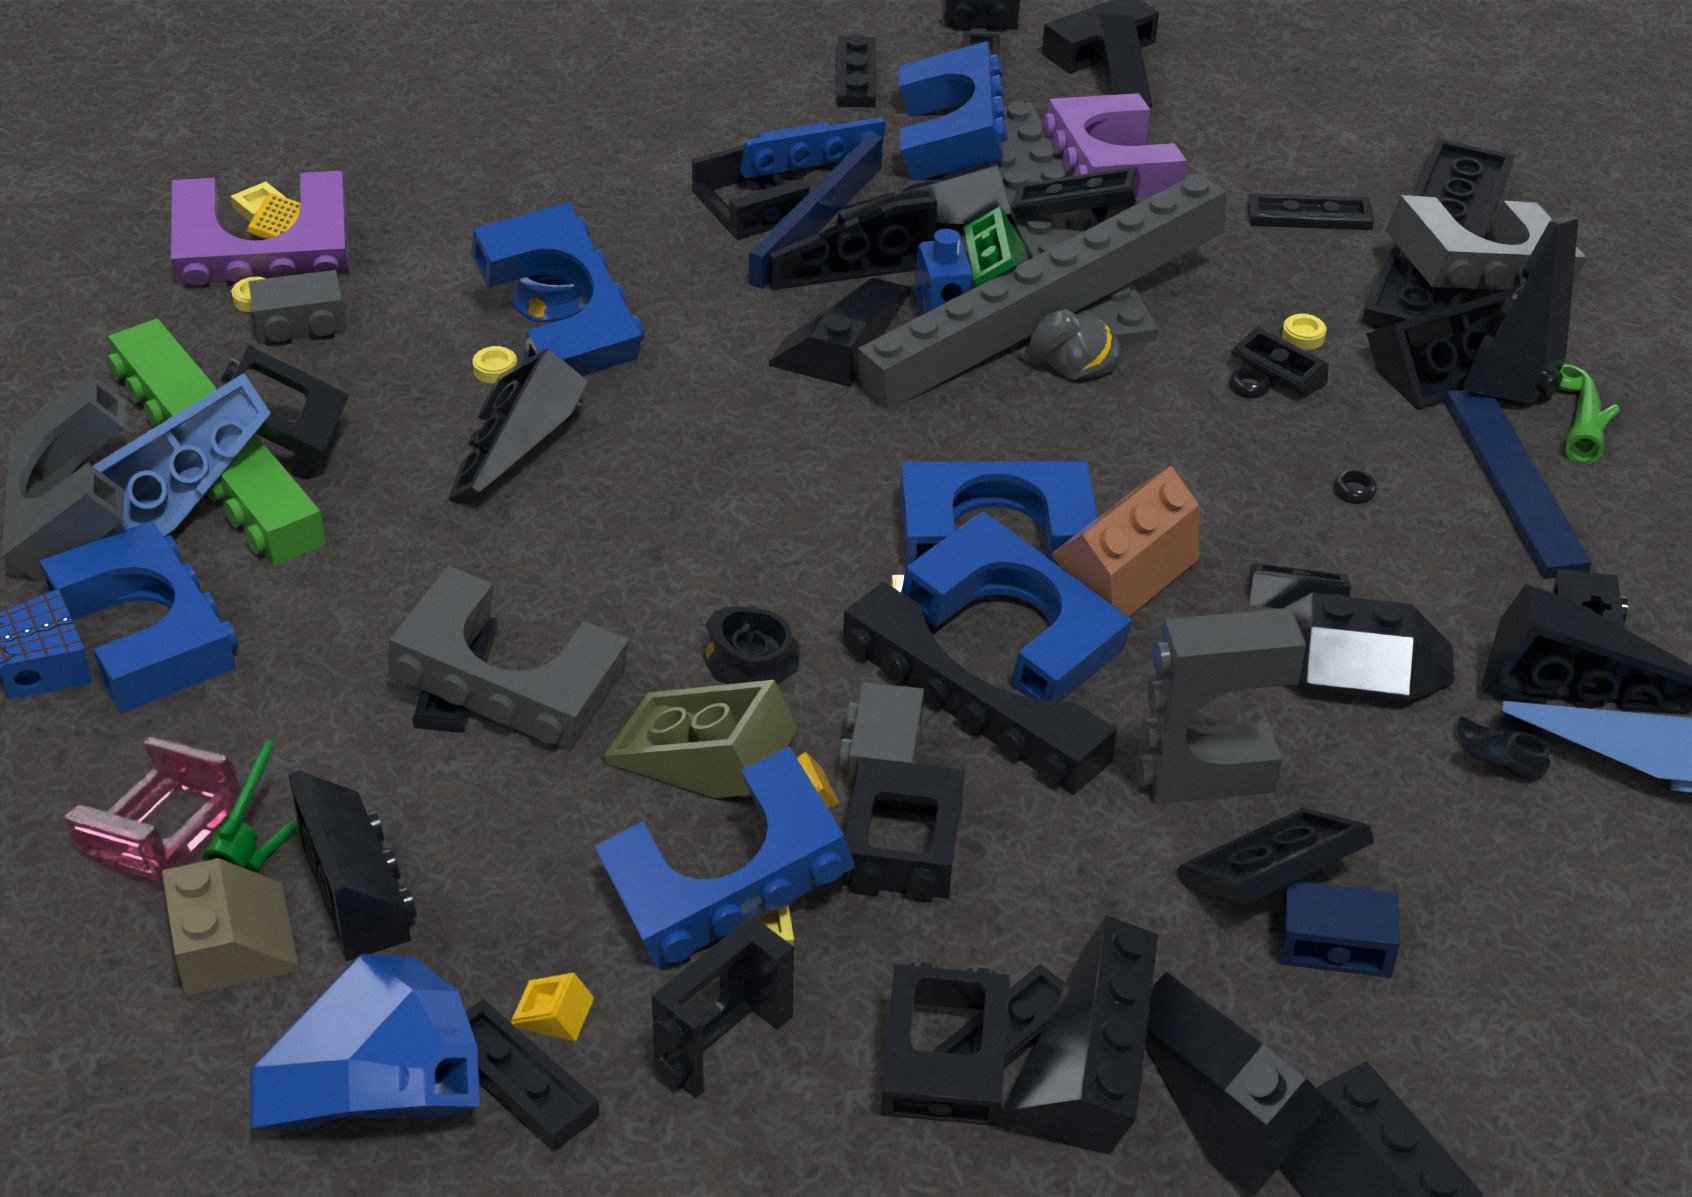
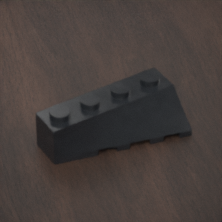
M1107 915L1104 917L1080 953L1056 1001L1053 1011L1037 1038L1036 1045L1016 1080L1017 1082L998 1116L999 1118L1095 1152L1111 1154L1137 1118L1158 934Z

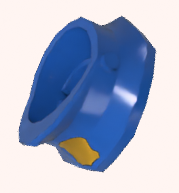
M532 275L518 279L512 293L514 309L534 322H556L578 314L588 305L584 295L576 286L565 279L552 275Z

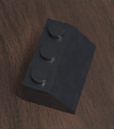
M299 770L288 773L300 843L345 960L350 961L361 954H372L411 941L408 920L417 918L414 901L408 886L402 888L397 886L395 880L400 879V872L392 848L382 850L379 843L384 841V834L376 810L366 812L357 791Z
M1367 1061L1320 1084L1316 1088L1329 1101L1331 1106L1278 1168L1301 1197H1483L1484 1195Z

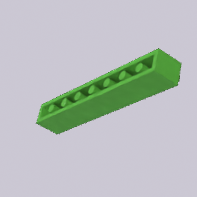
M158 318L108 336L111 354L106 356L109 370L116 381L121 379L125 381L127 392L135 404L142 402L147 418L154 428L215 391V385ZM254 434L207 490V493L213 502L221 500L224 504L227 518L234 528L242 526L252 551L255 554L263 552L271 564L275 566L326 545L322 517L318 507L258 436Z

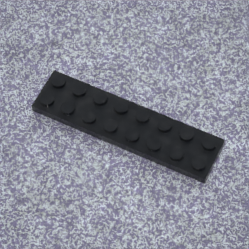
M1437 138L1413 196L1436 197L1462 227L1485 239L1510 175L1515 155ZM1393 241L1365 307L1362 322L1386 327L1461 304L1467 288L1431 287Z

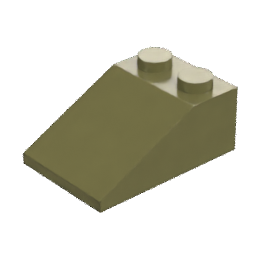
M775 680L648 692L603 757L608 765L712 798L734 796L746 798L751 795L741 770L788 747L799 728Z

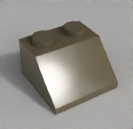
M219 858L162 870L174 952L185 996L299 971L281 882Z

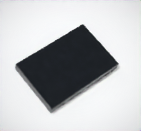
M1301 808L1181 864L1177 871L1180 882L1185 887L1246 905L1373 844L1374 839L1371 827L1366 823Z

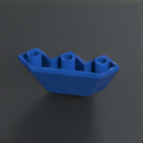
M361 954L357 956L250 1068V1129H310L335 1118L443 1119L451 1118L480 1107L478 1048L459 991L415 956Z

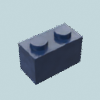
M1294 881L1285 886L1279 917V965L1387 978L1392 977L1400 947L1398 893Z

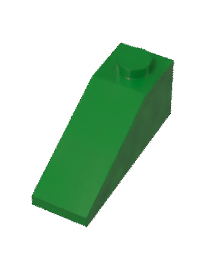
M1000 206L964 227L973 280L977 286L1028 261L1024 243Z

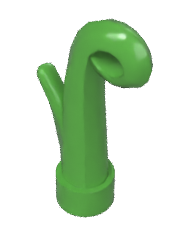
M1564 363L1560 371L1563 374V379L1558 389L1567 392H1579L1573 427L1567 433L1566 454L1570 460L1592 464L1601 458L1604 447L1603 431L1611 419L1619 414L1620 408L1614 404L1601 412L1599 393L1591 376L1578 366Z

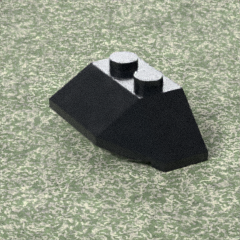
M1311 593L1285 607L1292 609L1306 643L1299 683L1296 684V686L1304 690L1408 702L1429 695L1439 688L1446 689L1454 683L1453 645L1412 604Z

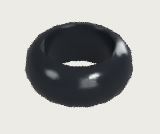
M1244 366L1236 369L1231 374L1229 384L1232 391L1241 397L1259 398L1269 391L1270 379L1267 373L1253 366ZM1242 379H1253V380L1258 381L1259 383H1257V384H1249V383H1245V382H1243V381H1241V380H1242Z
M1351 469L1343 471L1337 476L1334 481V491L1339 498L1346 502L1362 504L1374 498L1377 492V485L1374 478L1368 473ZM1346 483H1359L1366 488L1354 489L1347 486Z

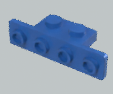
M880 117L832 126L824 122L758 133L757 138L745 141L740 173L745 178L841 162L870 133L884 138L886 122Z

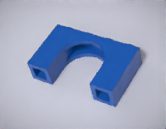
M987 41L899 65V87L909 116H919L949 107L962 106L946 116L900 128V151L911 180H923L1004 158L1003 142L1009 140L1004 119H1007L1003 101L1005 90L1001 77H1004L999 55L991 54Z
M570 202L473 229L471 256L488 288L532 275H552L572 283L581 291L588 305L572 317L527 330L523 355L525 360L548 348L583 376L638 358L640 344L644 340L642 324L639 318L632 316L628 310L621 285L618 282L614 283L607 271V262L603 252L600 249L596 250L589 238V229L586 221L582 216L578 217Z
M1088 461L901 463L900 504L906 567L955 532V522L962 515L975 509L1004 507L1017 510L1032 518L1043 532L1047 558L1056 565L1058 564L1051 556V553L1097 518Z
M984 511L909 564L905 569L901 589L903 594L921 605L924 619L935 628L969 602L988 595L1013 596L1039 609L1048 619L1051 627L1018 652L1010 685L1026 697L1051 702H1061L1124 650L1132 619L1123 614L1121 610L1108 603L1086 587L1079 579L1071 576L1049 560L1042 552L1034 549L1012 533L1005 525L1000 524Z
M153 520L40 560L47 592L59 589L72 621L108 607L131 601L155 602L170 608L168 614L155 625L94 648L101 682L120 714L236 669L233 650L238 649L239 644L233 627L229 621L220 622L219 613L211 594L208 591L200 592L199 582L190 563L182 565L180 553L171 535L164 537Z
M790 746L741 770L752 800L767 824V834L757 855L738 871L724 877L708 880L693 879L677 873L664 860L644 821L594 846L656 968L686 959L694 951L723 936H727L749 917L754 916L757 919L773 910L784 908L797 897L822 884L831 883L837 880L843 873L855 868L844 834Z

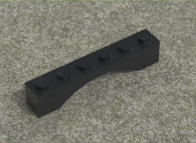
M882 582L844 610L843 644L852 655L857 658H865L882 669L885 675L893 682H901L908 687L924 689L923 700L929 706L934 708L940 707L958 719L961 725L969 732L981 734L996 744L1007 757L1019 759L1037 771L1048 784L1058 785L1072 795H1075L1112 763L1117 732L1115 727L1077 703L1051 702L1021 696L995 687L969 673L951 659L935 641L925 622L921 605L886 582Z

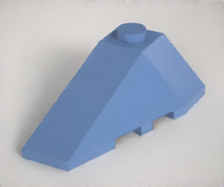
M245 373L93 465L95 469L124 489L123 522L114 528L116 533L152 520L164 537L173 532L270 416V411Z
M1503 701L1502 711L1654 777L1662 780H1671V791L1692 793V718Z

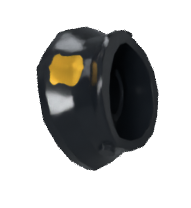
M734 606L714 611L706 622L705 626L711 641L703 653V658L715 680L724 684L775 680L776 684H779L798 671L799 642L792 637L790 625L778 614L770 610L759 609L755 606Z

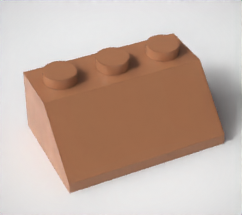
M1169 466L1137 486L1052 552L1051 556L1060 568L1074 578L1079 579L1086 587L1130 617L1199 560V504L1174 468Z

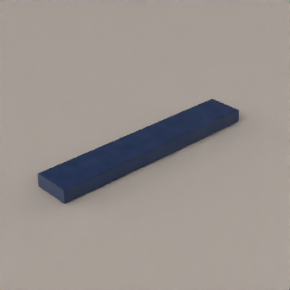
M870 133L749 252V283L751 286L763 289L770 282V253L818 234L840 211V208L844 207L882 169L883 137Z
M1469 390L1447 391L1445 405L1543 579L1556 578L1558 569L1589 572L1592 564L1590 558L1495 396Z

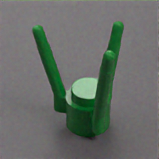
M271 740L265 741L243 788L237 786L233 789L215 835L203 853L204 861L219 858L242 868H247L250 871L258 872L266 858L298 830L295 817L258 849L256 843L257 833L252 827L241 822L274 749V743Z

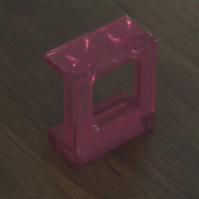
M149 737L143 744L154 768L107 812L77 804L63 817V820L82 857L95 863L161 882L163 880L162 870L175 868L232 811L242 789L236 777V768L228 757L220 753H211L188 747L181 743ZM184 789L212 797L170 838H161L155 826L141 823L152 810L175 790Z

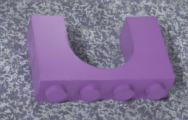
M1139 93L1049 99L1048 113L1044 114L1042 118V130L1046 137H1051L1054 153L1061 155L1066 172H1070L1072 176L1135 166L1138 167L1141 178L1138 198H1150L1185 180L1187 160L1175 143L1147 145L1150 108Z
M343 171L300 173L301 209L296 222L284 233L265 240L240 239L227 233L221 227V203L215 178L172 180L171 261L177 284L201 286L207 282L232 281L237 283L248 277L268 279L336 270L337 274H349L347 196Z

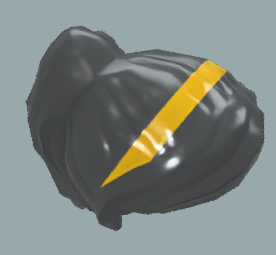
M1060 308L1041 319L1032 332L1029 346L1022 347L1018 356L1031 365L1049 364L1052 369L1064 375L1067 380L1073 381L1080 378H1095L1112 371L1119 363L1121 347L1117 337L1100 319L1075 314L1068 309Z

